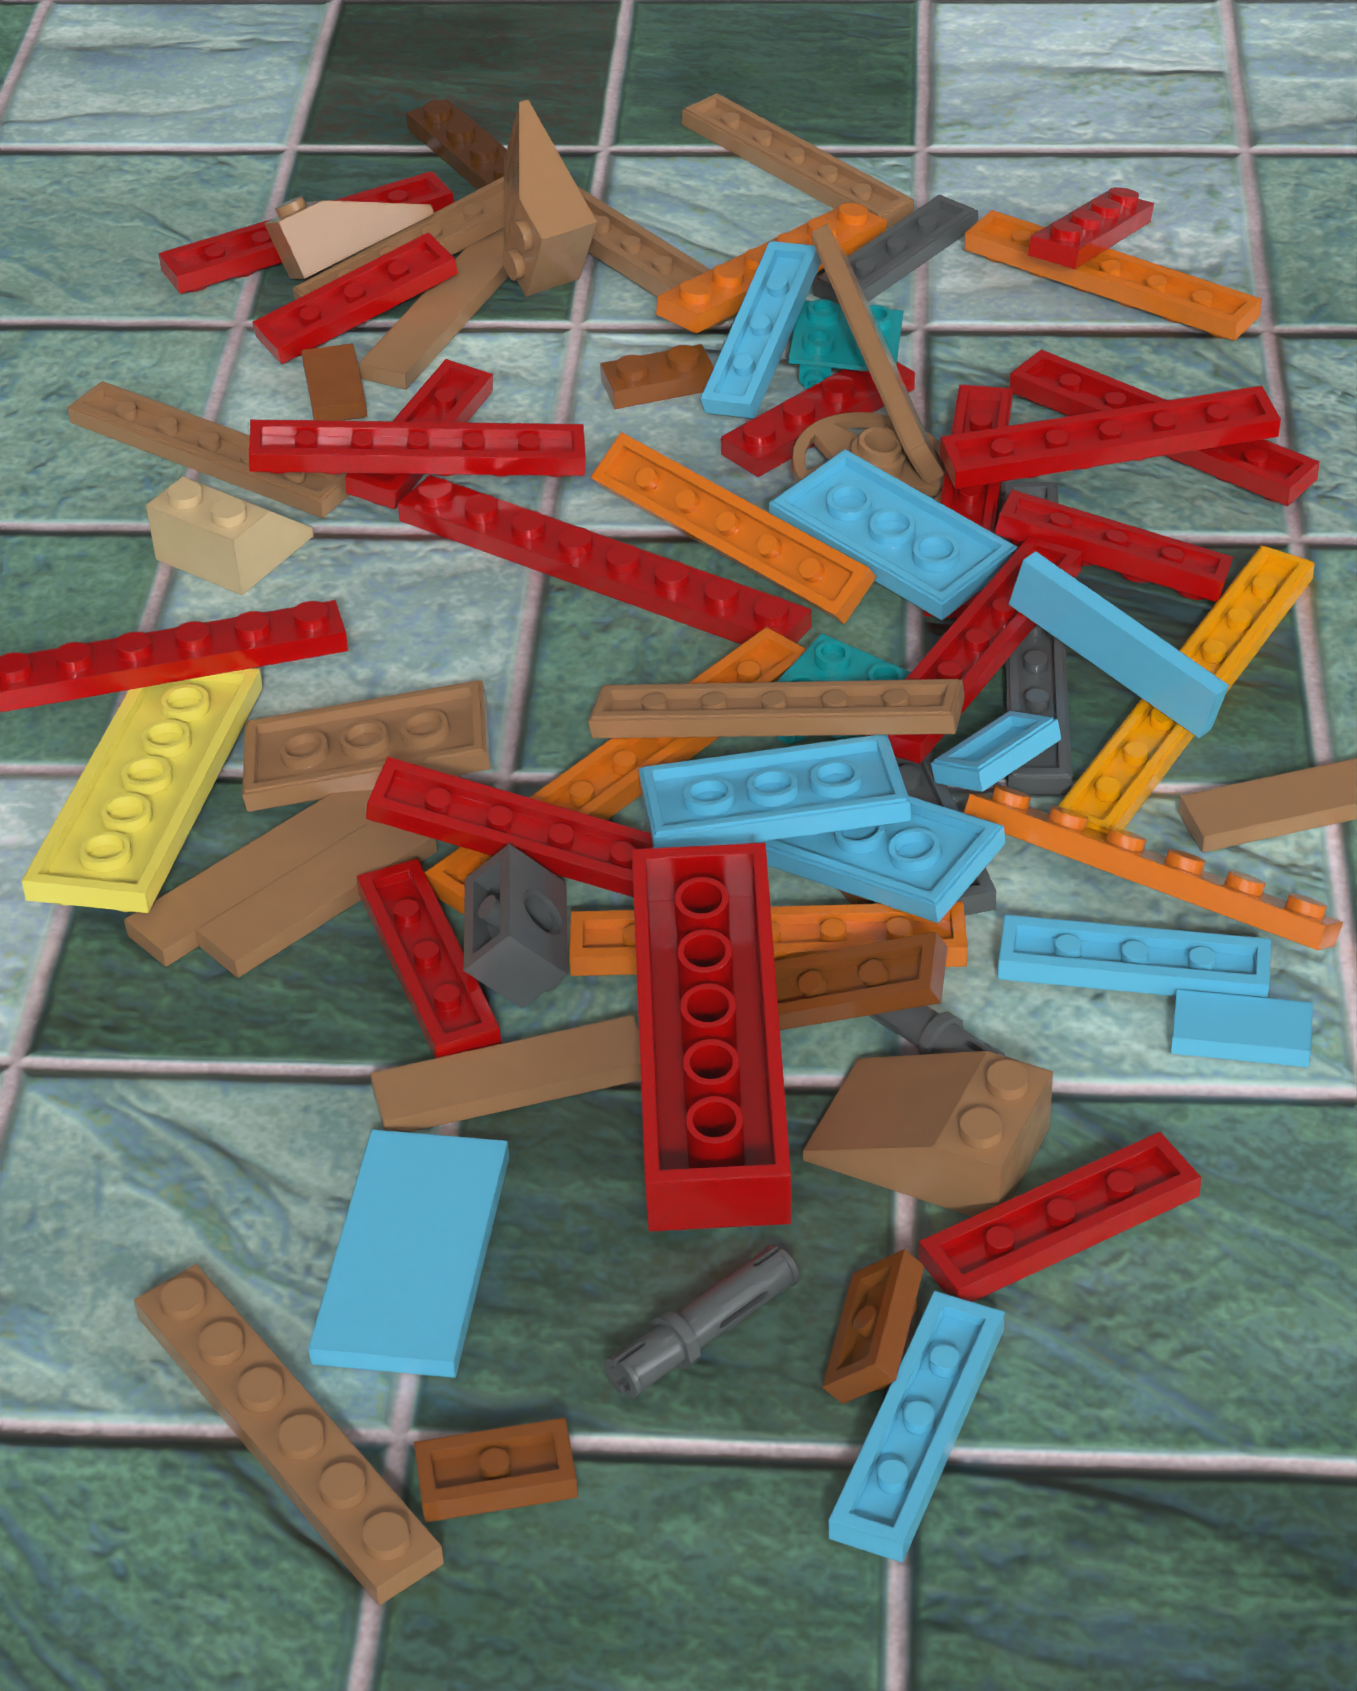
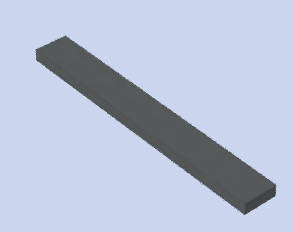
M1004 482L1001 484V510L1012 489L1059 503L1058 483ZM1002 537L1004 540L1012 543L1009 538ZM1036 624L1005 662L1006 713L1015 711L1058 719L1061 740L1008 775V788L1025 794L1067 795L1071 790L1072 772L1066 645Z

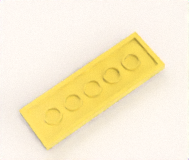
M251 668L129 690L22 879L25 900L55 903L64 906L74 905L112 909L121 912L149 913L263 689L260 669Z

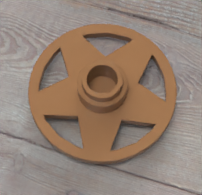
M852 412L829 416L806 428L795 443L791 465L796 483L823 465L821 464L807 471L805 455L810 445L814 443L828 460L846 449L923 494L936 496L934 500L939 503L941 501L944 476L928 484L926 481L923 482L906 455L893 423L887 415ZM851 428H867L860 435L847 430ZM926 432L945 474L946 468L940 457V442Z

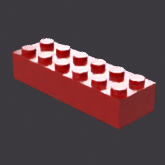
M766 842L632 849L648 1230L669 1231L791 1224V1169Z

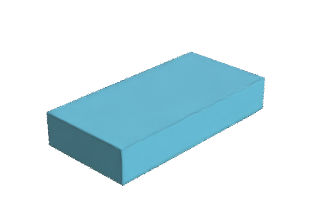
M1015 711L1005 713L936 758L931 763L935 783L981 792L985 791L1060 741L1061 734L1058 719Z
M1177 989L1171 1054L1309 1067L1312 1043L1313 1002Z

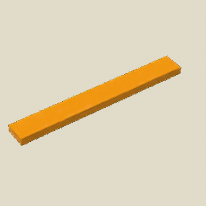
M1261 545L1179 651L1229 685L1228 692L1311 582L1315 562ZM1141 699L1057 807L1069 809L1087 816L1089 819L1086 827L1108 835L1110 827L1124 830L1195 735L1150 703Z

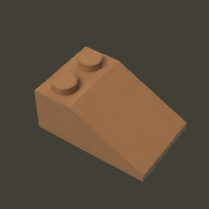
M527 99L518 104L504 159V252L502 258L506 273L511 280H517L523 293L528 297L580 279L597 221Z
M990 1051L858 1058L805 1146L803 1161L973 1217L1012 1199L1050 1129L1053 1071Z

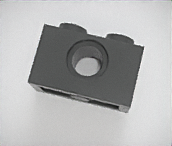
M510 844L465 878L463 971L522 1009L544 992L555 989L563 978L568 975L566 882Z

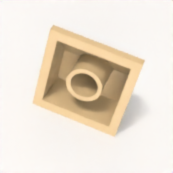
M184 476L146 504L156 560L240 595L245 594L314 537L313 529L310 526Z

